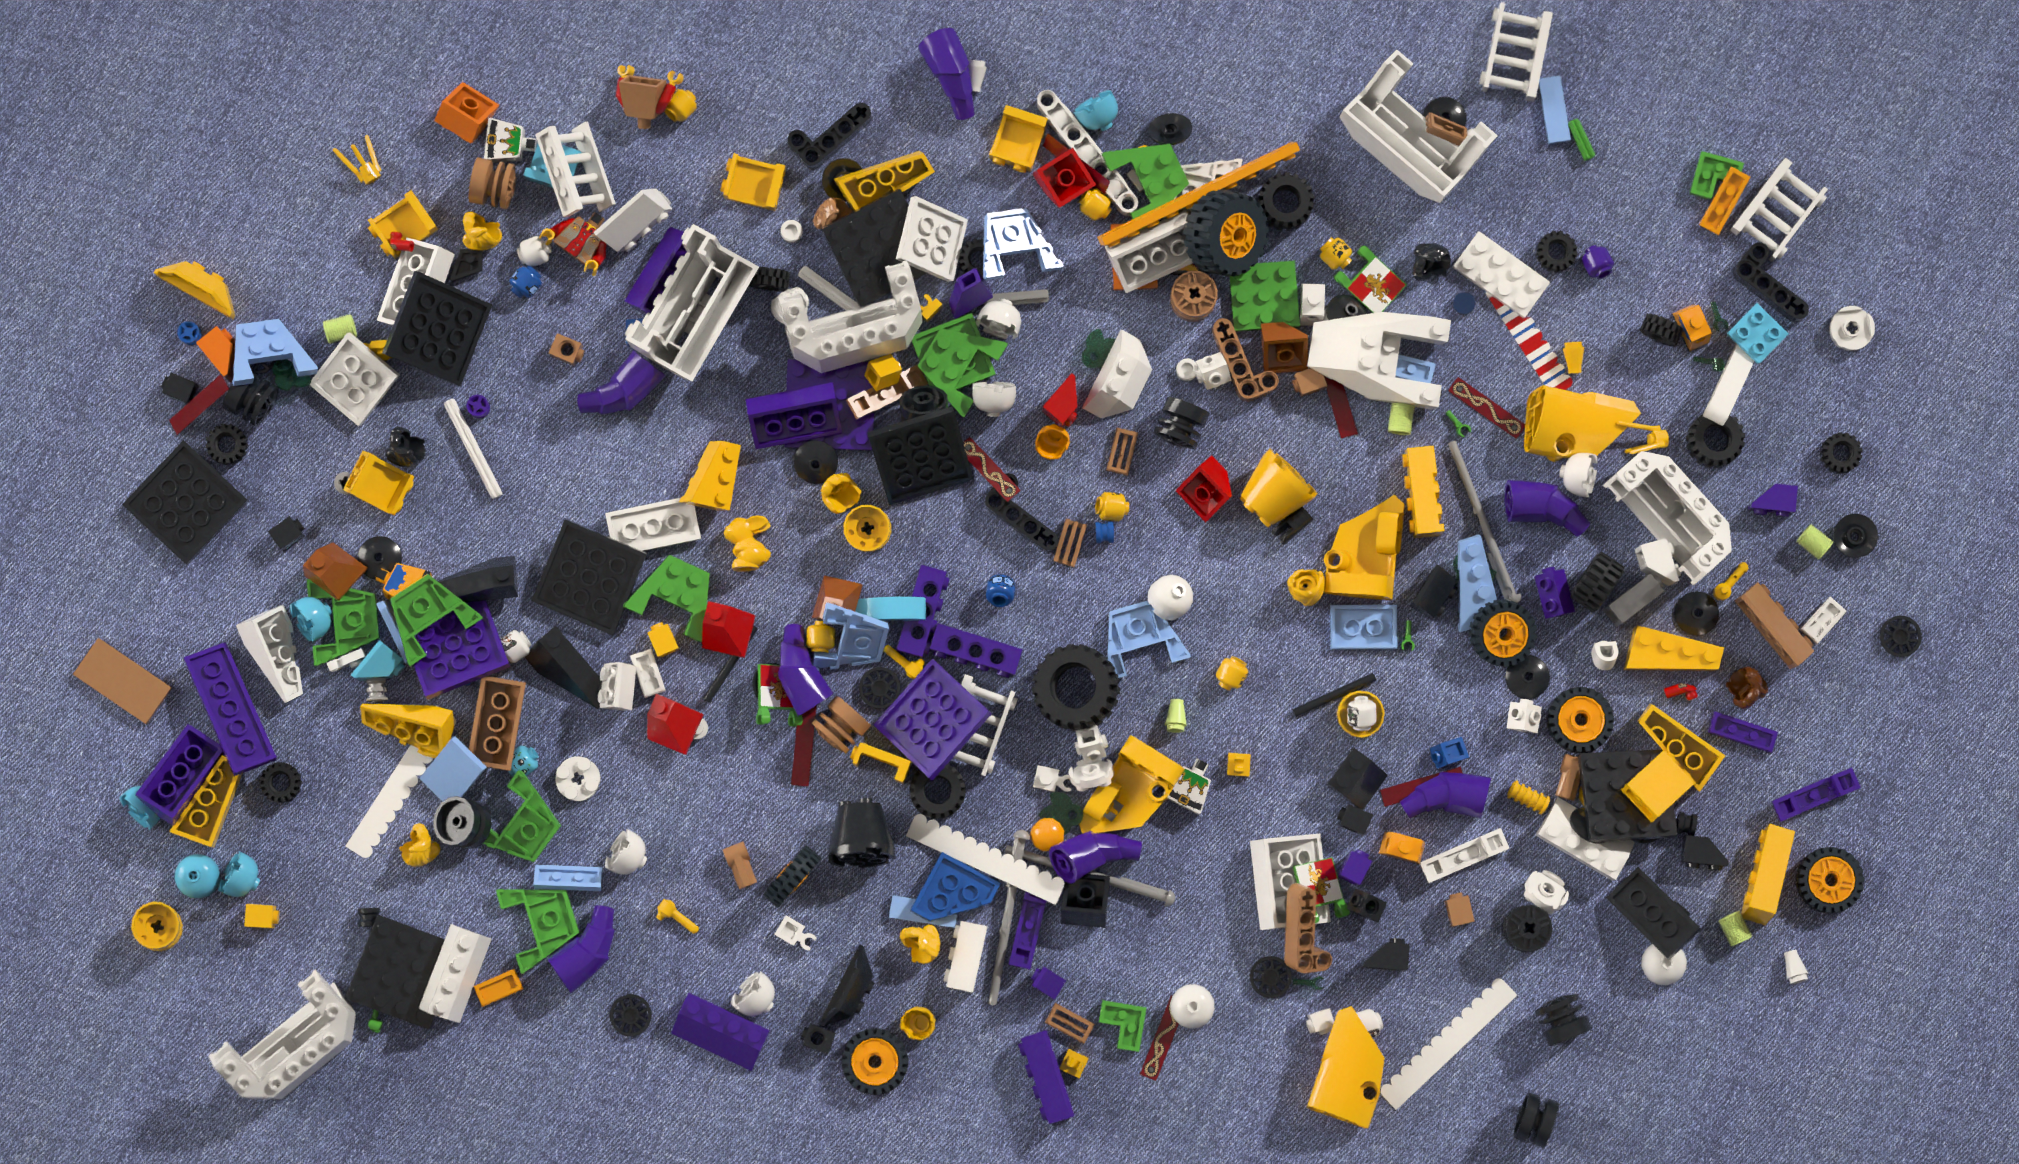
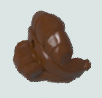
M1749 666L1733 672L1729 682L1725 684L1730 693L1735 696L1733 698L1734 705L1742 709L1750 708L1758 699L1765 697L1768 692L1766 681L1756 669Z

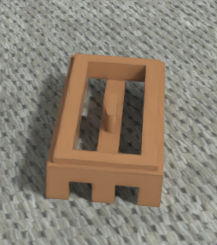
M1430 112L1425 117L1427 133L1458 146L1467 137V128Z
M1122 428L1116 429L1106 471L1128 476L1138 432ZM1122 433L1124 437L1115 468L1112 467L1119 435ZM1130 435L1133 436L1125 470H1123L1120 468L1128 436Z
M1070 519L1065 520L1053 562L1075 567L1086 531V524L1071 521ZM1071 525L1073 527L1063 559H1060L1059 556L1068 526ZM1078 527L1081 528L1072 562L1067 560Z
M1056 1003L1045 1021L1046 1024L1083 1044L1095 1025ZM1058 1009L1088 1025L1087 1030L1056 1014V1010ZM1054 1017L1084 1033L1083 1038L1052 1022V1018Z

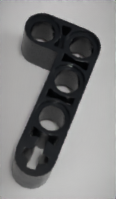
M857 103L813 142L803 131L793 130L787 138L788 146L805 167L817 169L870 123L872 118L871 109L865 103ZM858 111H860L861 113L865 112L866 117L863 118L862 116H860V117L857 119V117H858V113H857V112H858ZM843 124H847L851 127V130L844 134L839 131V128ZM795 137H801L804 140L800 146H794L791 142ZM826 139H832L835 142L831 148H825L822 144ZM810 153L818 155L817 161L812 163L808 162L806 157Z
M1762 242L1754 243L1734 267V278L1789 321L1800 322L1809 313L1808 304L1760 268L1769 256V249ZM1753 249H1759L1763 257L1761 259L1755 258L1753 256ZM1740 266H1745L1749 269L1748 276H1743L1740 273ZM1757 280H1764L1767 283V288L1760 289L1757 285ZM1775 293L1783 294L1785 301L1783 303L1777 302L1775 300ZM1791 300L1792 303L1789 305L1788 308H1785L1784 306H1786ZM1799 307L1801 310L1798 315H1795V309Z
M1006 473L1018 487L1017 477L1011 473ZM992 487L985 498L986 508L992 514L1042 551L1050 553L1057 548L1058 537L1052 530L1012 500L1007 502ZM991 497H999L1002 502L1001 505L992 507L989 504ZM1009 510H1016L1019 513L1018 519L1014 521L1009 520L1006 516ZM1027 523L1035 524L1037 527L1036 532L1033 534L1026 533L1024 530ZM1041 529L1044 531L1042 536L1046 539L1052 537L1054 545L1044 546V540L1039 537L1038 541L1035 540Z

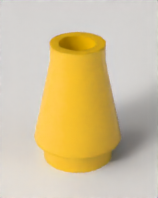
M1582 342L1564 343L1565 348L1562 349L1568 373H1582L1581 367L1584 354Z

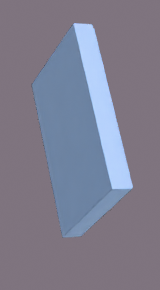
M1330 605V650L1398 649L1397 605Z
M454 736L419 779L442 801H445L449 797H463L487 767Z

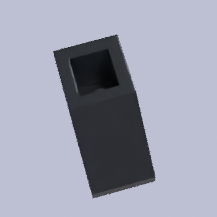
M1683 836L1681 863H1687L1686 867L1700 868V865H1709V870L1722 871V867L1729 866V861L1709 837Z

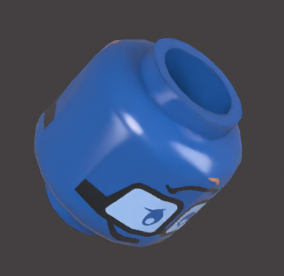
M521 266L509 280L512 285L511 291L519 298L522 296L531 298L542 285L540 280L542 276L531 266H527V268Z
M997 574L989 578L986 588V599L988 602L996 607H1004L1011 604L1015 596L1014 580L1004 574Z

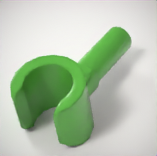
M1450 410L1445 413L1456 426V433L1459 437H1464L1461 433L1462 427L1471 432L1470 426L1458 421Z
M1410 620L1406 621L1405 639L1401 642V648L1404 651V644L1411 642L1412 652L1415 644L1411 640L1412 621Z
M373 1009L368 1026L371 1031L379 1033L383 1021L377 1019L379 1011Z

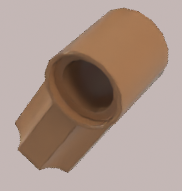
M1565 754L1560 768L1561 776L1555 796L1574 801L1581 779L1578 757Z
M744 841L724 848V856L729 868L733 871L739 889L757 883Z

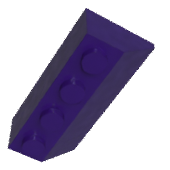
M669 226L625 299L627 304L644 315L647 313L651 314L655 307L653 305L655 298L658 294L664 292L666 288L664 284L669 275H674L677 270L675 266L678 259L687 253L681 239L684 232Z
M833 382L745 399L755 450L843 433Z
M187 724L135 796L158 817L172 826L175 825L222 755L225 756L221 745Z
M688 992L671 1034L752 1071L771 1030Z
M1047 1030L1021 1038L1022 1043H1019L1018 1047L1021 1056L1027 1057L1029 1064L1025 1065L1028 1077L1034 1078L1036 1086H1033L1032 1089L1035 1098H1040L1043 1107L1039 1108L1042 1120H1047L1048 1124L1074 1117L1075 1115Z

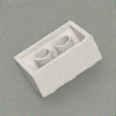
M657 189L641 190L602 224L594 234L617 252H629L637 245L636 241L640 237L645 238L653 231L652 227L656 223L660 224L669 217L668 213L672 208Z
M961 921L960 925L955 926L953 938H956L957 942L955 947L950 948L948 960H952L951 969H946L943 981L947 982V987L973 993L987 926Z

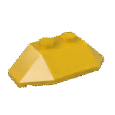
M184 261L155 269L154 274L160 279L227 317L235 318L228 286L223 282L224 278L214 272L209 275L204 272L205 267L195 261L192 264Z

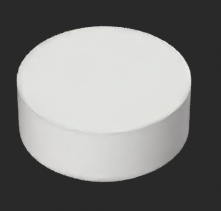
M788 220L781 226V236L786 242L795 243L801 239L803 230L799 222Z
M1192 359L1181 360L1176 367L1178 378L1183 381L1195 379V371L1198 370L1196 362Z

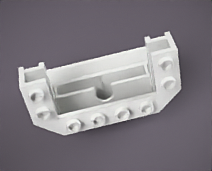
M1396 50L1382 64L1364 90L1342 111L1340 119L1355 141L1417 194L1441 203L1476 164L1498 135L1482 122L1468 134L1460 146L1427 133L1425 117L1393 91L1413 65L1409 59Z
M694 224L691 228H687L681 238L687 253L678 259L675 266L677 270L674 275H669L664 284L666 287L664 292L658 294L653 303L655 307L651 314H646L642 324L638 320H636L634 325L630 324L625 332L627 336L625 340L633 349L661 367L689 381H693L759 268L757 265L721 246L716 236ZM718 277L721 281L713 295L710 296L707 292L715 278ZM685 331L689 336L681 348L677 343Z
M907 261L893 266H885L893 297L867 304L861 308L857 307V309H850L808 321L804 302L799 291L795 292V294L778 297L786 326L784 329L794 359L820 373H824L907 349L922 324L921 307Z
M1641 451L1603 485L1605 488L1609 487L1617 496L1615 498L1617 502L1622 500L1657 540L1667 538V542L1672 543L1674 555L1672 556L1681 565L1678 569L1680 572L1684 571L1692 579L1690 582L1692 585L1708 574L1732 551L1728 521L1669 456Z
M316 969L305 981L298 983L303 991L302 994L309 1002L241 1057L226 1041L222 1048L209 1055L213 1067L241 1097L281 1100L352 1043L356 1013L350 1001L345 999V995L334 982L329 985Z

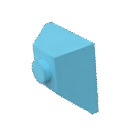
M379 640L351 676L359 681H366L371 678H392L393 675L398 676L405 667L403 665L404 660Z

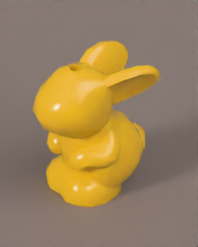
M756 515L748 519L738 517L725 527V538L735 544L732 552L737 559L732 563L733 571L748 572L758 570L771 557V551L754 538L755 534L765 532L771 527L769 521L764 516Z

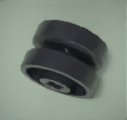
M925 385L910 388L899 399L901 422L948 408L947 394L944 390L934 386Z
M458 796L449 797L443 801L437 808L433 819L436 836L443 843L465 849L477 848L483 844L489 836L492 827L490 812L483 803Z
M1527 1092L1516 1118L1513 1138L1525 1142L1532 1133V1145L1545 1148L1556 1121L1559 1102L1547 1098L1540 1107V1095Z

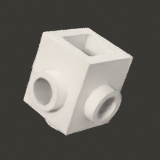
M1221 352L1196 361L1198 370L1195 371L1199 383H1204L1207 390L1232 381L1227 363Z
M1520 699V703L1511 702L1508 712L1507 729L1538 733L1542 707L1533 705V701L1527 699Z
M1097 725L1088 729L1075 730L1078 742H1075L1078 755L1082 754L1085 762L1097 761L1100 758L1107 757L1105 748L1108 747V742L1105 734L1101 735Z

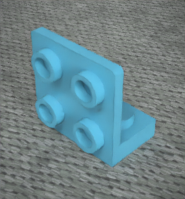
M538 144L530 168L526 167L523 176L526 180L553 188ZM562 145L565 155L581 153L579 150ZM578 163L568 164L572 176L575 174Z
M1758 303L1727 333L1757 364L1761 363L1789 334Z

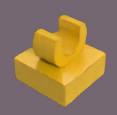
M925 294L924 298L928 301V304L924 307L920 305L922 318L928 323L943 306L937 298L932 301L931 297Z
M1228 753L1227 776L1249 777L1251 754Z
M1068 1049L1059 1069L1080 1078L1089 1058Z

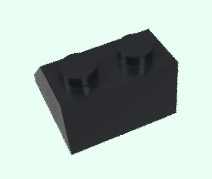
M1436 565L1418 591L1410 607L1431 620L1435 616L1440 617L1446 608L1443 605L1446 598L1451 599L1458 587L1454 586L1457 580L1442 567Z
M1353 748L1326 785L1355 807L1363 810L1388 774L1364 754Z
M1086 874L1074 883L1064 882L1061 924L1106 928L1110 876Z
M1390 938L1389 942L1383 943L1360 962V968L1408 971L1410 944H1406L1405 939Z

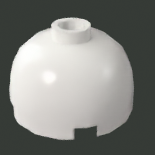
M1000 299V301L988 302L980 310L976 325L978 327L980 324L984 326L983 331L992 336L1007 339L1008 335H1013L1012 339H1015L1020 331L1021 317L1019 311L1012 306L1011 301Z
M987 382L973 383V401L979 410L987 412V416L998 417L1000 412L1008 411L1013 406L1016 397V386L1007 382H994V384H987Z
M1577 453L1567 460L1566 465L1562 464L1560 477L1563 478L1566 489L1572 494L1589 498L1588 493L1593 491L1597 470L1593 468V463L1597 464L1596 454Z
M1166 575L1160 577L1151 585L1148 591V603L1152 605L1153 612L1157 616L1172 621L1188 612L1193 603V592L1185 579L1177 575Z
M626 829V832L622 831L610 848L613 853L611 858H606L605 867L620 875L631 874L637 868L641 869L647 860V857H645L646 847L642 838L629 829Z
M1653 944L1645 949L1641 961L1644 974L1651 982L1657 985L1676 983L1682 978L1687 964L1682 949L1668 960Z
M760 971V974L755 972L739 986L742 991L739 995L734 994L731 1000V1005L740 1013L748 1016H757L771 1010L774 1005L772 1001L775 996V989L771 980L763 972Z
M1189 984L1179 988L1174 993L1170 1002V1009L1174 1020L1178 1024L1192 1029L1200 1028L1209 1022L1213 1016L1215 1005L1214 999L1207 989L1197 984Z

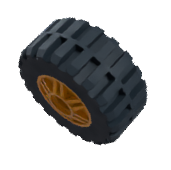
M1221 189L1210 191L1206 196L1203 195L1197 200L1198 204H1194L1190 209L1192 211L1191 214L1187 215V227H1184V234H1186L1184 244L1185 247H1188L1187 253L1192 262L1205 272L1228 277L1239 276L1242 273L1248 272L1251 269L1250 266L1254 267L1258 263L1257 259L1262 257L1264 253L1263 248L1264 245H1267L1268 241L1266 233H1269L1268 225H1266V215L1262 213L1263 208L1252 196Z

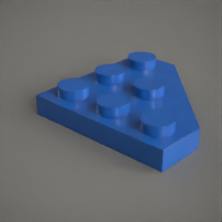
M942 852L910 912L931 922L986 906L992 902L1001 883Z

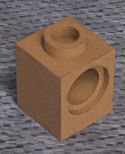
M557 333L548 354L550 357L575 366L577 362H581L585 350H582V343ZM565 346H572L574 351L570 356L562 354Z
M1311 368L1295 373L1294 380L1291 381L1295 393L1299 392L1300 397L1324 390L1327 387L1324 375Z
M1462 892L1449 895L1450 900H1446L1445 905L1450 926L1475 922L1469 895L1463 896Z

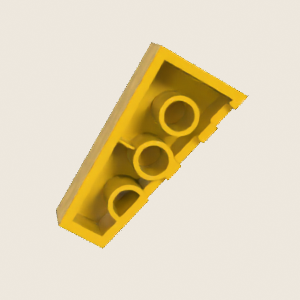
M917 151L835 178L834 180L852 210L855 211L897 189H901L904 192L935 171L924 153Z
M1434 446L1407 448L1405 454H1402L1403 467H1407L1408 476H1404L1405 489H1409L1410 498H1406L1407 511H1411L1412 520L1408 521L1409 532L1413 533L1414 538L1441 536L1444 532V524H1439L1442 507L1440 503H1437V499H1439L1438 481H1435L1437 468Z
M1637 625L1633 629L1623 670L1716 671L1720 667L1724 648Z
M1651 703L1638 719V723L1657 745L1666 753L1672 755L1676 760V764L1691 775L1694 782L1693 786L1700 792L1725 755Z
M221 756L169 832L215 848L242 774L234 776L226 756Z

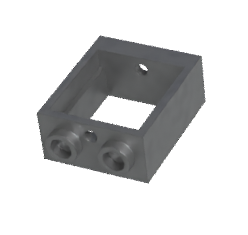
M1649 574L1604 608L1603 611L1613 624L1618 627L1664 592L1662 588L1664 584L1658 576L1655 575L1653 577L1652 574Z

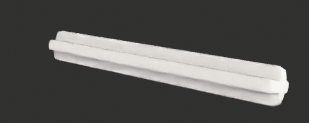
M807 266L802 267L799 271L798 276L844 310H853L859 307L856 301Z
M455 399L447 400L444 406L491 498L496 499L500 497L502 491Z

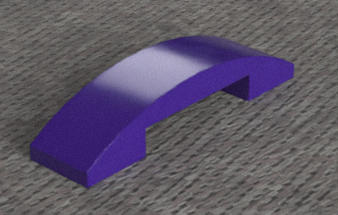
M1851 767L1771 802L1781 822L1861 787Z
M1027 891L1023 900L1009 965L1030 970L1046 900Z

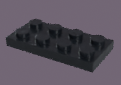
M1639 867L1606 897L1668 960L1678 953L1701 930Z

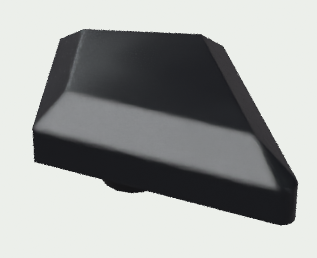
M460 249L450 280L455 281L482 272L483 251Z

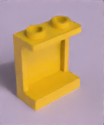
M1006 105L989 158L993 159L992 162L1000 166L1008 164L1014 166L1013 169L1021 173L1031 172L1048 118Z
M734 153L733 158H729L726 171H729L727 180L723 179L720 192H724V199L776 211L786 172L785 165L778 163L772 165L740 157Z
M412 190L404 195V199L376 218L368 219V222L371 224L368 227L374 238L379 236L383 242L380 247L387 256L391 254L394 259L398 258L402 251L394 250L390 246L388 239H390L391 232L401 233V240L410 238L423 241L438 230Z
M362 451L343 491L395 516L403 506V499L406 493L413 486L414 476L377 458V456L369 452Z
M861 742L859 747L854 746L850 756L854 766L858 767L862 756L865 755L898 768L895 781L904 784L911 761Z
M1663 750L1626 784L1621 791L1653 822L1684 794L1694 782L1691 775L1676 764L1675 758Z

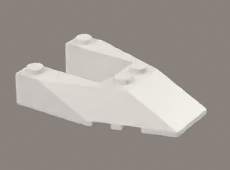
M1378 312L1314 322L1307 367L1343 384L1350 390L1362 394L1367 399L1388 403H1405L1418 408L1434 410L1439 407L1442 385L1395 377L1401 338L1443 345L1448 342L1451 320L1430 316Z

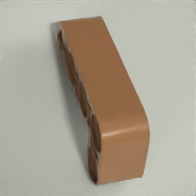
M1225 318L1218 319L1214 323L1212 333L1218 349L1227 363L1238 397L1242 401L1249 402L1275 391L1279 382L1278 376L1272 371H1265L1254 376L1231 321ZM1219 325H1222L1223 328H1226V327L1228 328V329L1226 330V336H1227V340H1226V341H1224V338H1225V337H1224L1223 333H1222V332H1218L1219 327H1220ZM1227 345H1234L1237 353L1229 355L1226 353L1225 347ZM1236 365H1242L1245 368V374L1237 375L1234 373L1233 368ZM1265 377L1272 378L1274 386L1265 387L1262 379ZM1249 385L1253 388L1254 393L1250 396L1244 395L1242 387Z
M1294 883L1287 891L1285 964L1289 968L1301 973L1325 971L1332 964V956L1329 952L1314 946L1316 893L1307 886Z

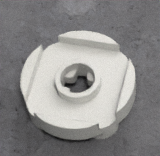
M1847 306L1839 310L1832 317L1829 332L1838 348L1855 351L1863 348L1870 342L1875 332V324L1871 315L1867 314L1862 308ZM1849 323H1853V326L1858 328V330L1854 331V334H1851L1846 329Z
M575 756L562 762L556 771L555 781L559 792L566 798L574 801H584L596 793L601 776L598 767L592 761L584 757ZM575 773L584 776V779L581 780V785L572 782Z
M1102 758L1085 762L1082 759L1077 762V767L1069 769L1070 781L1076 786L1078 791H1086L1097 786H1108L1111 784V778L1114 775L1112 762L1107 759V762L1102 761Z
M1544 870L1542 873L1534 871L1525 882L1526 891L1524 892V897L1548 914H1553L1555 911L1560 910L1568 901L1569 893L1568 891L1565 892L1563 880L1550 871Z

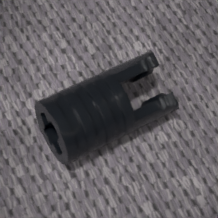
M1302 506L1272 529L1271 533L1274 536H1278L1290 527L1291 529L1280 538V542L1286 545L1314 519Z

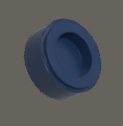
M1467 292L1457 294L1453 300V309L1460 315L1471 313L1475 307L1474 297Z

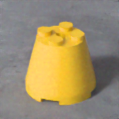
M1269 448L1262 456L1242 491L1240 500L1251 513L1255 512L1260 517V521L1269 527L1271 524L1274 525L1312 501L1318 493L1309 483H1306L1300 473L1278 453L1274 454L1273 450Z

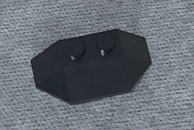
M859 944L818 1025L826 1026L851 1018L855 1013L860 1014L865 1004L861 1001L865 993L869 995L875 985V982L872 981L873 973L864 946Z

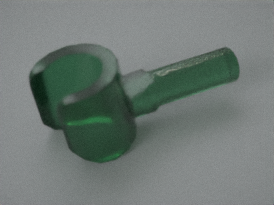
M1711 302L1715 318L1713 323L1714 330L1719 331L1718 323L1720 321L1723 322L1724 328L1728 329V322L1721 318L1716 302Z
M1694 356V362L1712 364V371L1719 372L1724 370V361L1721 358L1707 359Z
M1316 976L1307 980L1293 979L1292 985H1307L1315 990H1321L1324 987H1317L1315 982L1317 979L1324 978Z

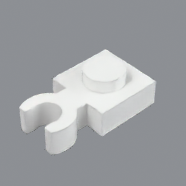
M359 649L339 659L327 663L329 671L335 672L348 666L351 669L358 667L366 657V653L363 649Z
M1037 766L1033 784L1034 788L1055 792L1056 786H1059L1061 790L1071 792V788H1067L1063 784L1066 779L1070 780L1069 775L1059 777V770Z
M785 916L774 934L793 946L799 941L805 950L811 949L805 944L807 938L817 939L811 933H802L805 926L788 916Z

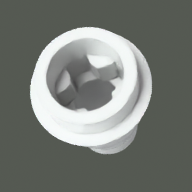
M968 60L972 92H980L987 69L985 61Z
M1797 950L1784 953L1787 980H1790V984H1797L1808 980L1807 974L1809 973L1801 961Z

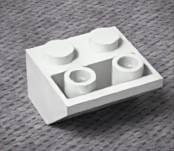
M1667 538L1640 545L1635 549L1642 572L1647 575L1652 574L1653 577L1655 575L1658 576L1667 586L1679 581L1678 577L1681 576V573L1678 569V564L1673 562L1672 555H1674L1672 543L1667 542Z
M621 662L604 664L600 671V680L602 681V688L598 693L600 708L621 711L632 710L636 666Z

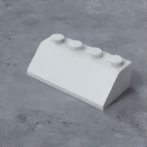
M1185 210L1174 217L1160 221L1159 224L1151 228L1140 230V233L1133 237L1120 239V243L1112 247L1105 246L1111 264L1125 293L1193 263L1187 253L1188 247H1185L1184 239H1186L1184 227H1187L1186 218L1188 215Z
M406 238V240L414 242V250L412 252H401L377 321L393 326L414 271H419L445 283L455 255L454 253L436 245Z
M1557 797L1535 836L1608 879L1616 880L1635 842L1632 840H1621L1595 844L1584 840L1575 833L1570 824V815L1578 808Z
M451 924L419 1009L460 1023L491 938Z

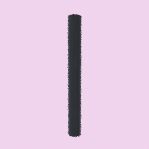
M753 625V629H752L750 641L752 640L753 636L755 635V633H756L757 630H758V628L755 627L754 625ZM732 655L729 657L704 695L703 699L711 703L740 657Z
M1373 673L1368 674L1292 709L1295 717H1298L1375 682V675Z

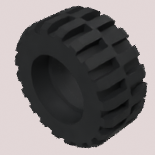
M1067 644L1064 648H1055L1054 653H1048L1044 656L1045 661L1042 664L1039 662L1036 667L1038 669L1037 675H1033L1032 681L1035 682V685L1032 687V694L1035 695L1036 699L1034 702L1036 706L1039 707L1041 714L1050 722L1064 729L1075 731L1088 729L1094 725L1099 726L1103 723L1105 717L1109 718L1111 716L1113 706L1116 707L1118 703L1116 698L1117 694H1120V687H1118L1120 680L1115 672V667L1107 657L1086 645ZM1073 667H1082L1089 670L1096 681L1094 696L1086 705L1080 708L1065 706L1057 696L1056 689L1060 677L1064 672Z

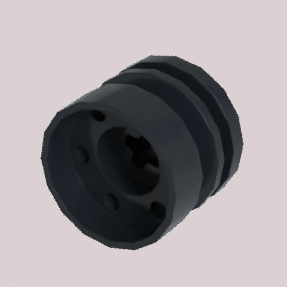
M252 372L254 377L252 384L238 386L231 384L225 395L222 408L234 415L240 414L244 409L242 419L246 422L250 420V424L257 427L273 409L279 393V387L274 384L270 386V382L267 380L262 381L257 386L259 376Z
M1167 397L1162 412L1170 418H1159L1157 423L1163 427L1155 426L1153 433L1174 446L1196 449L1198 443L1191 438L1200 439L1201 434L1193 428H1204L1210 413L1184 400Z
M1522 905L1510 910L1502 923V936L1506 943L1514 950L1520 952H1532L1543 948L1549 942L1553 932L1552 921L1548 913L1534 905ZM1525 923L1533 925L1531 928L1532 934L1523 931L1526 928Z
M1578 993L1562 995L1552 999L1534 1011L1536 1016L1545 1013L1547 1015L1546 1018L1538 1021L1540 1025L1551 1024V1028L1543 1033L1548 1046L1562 1043L1592 1029L1587 1015L1576 1017L1575 1012L1583 1008V1005L1579 1004L1573 1007L1571 1005L1572 1002L1580 999Z

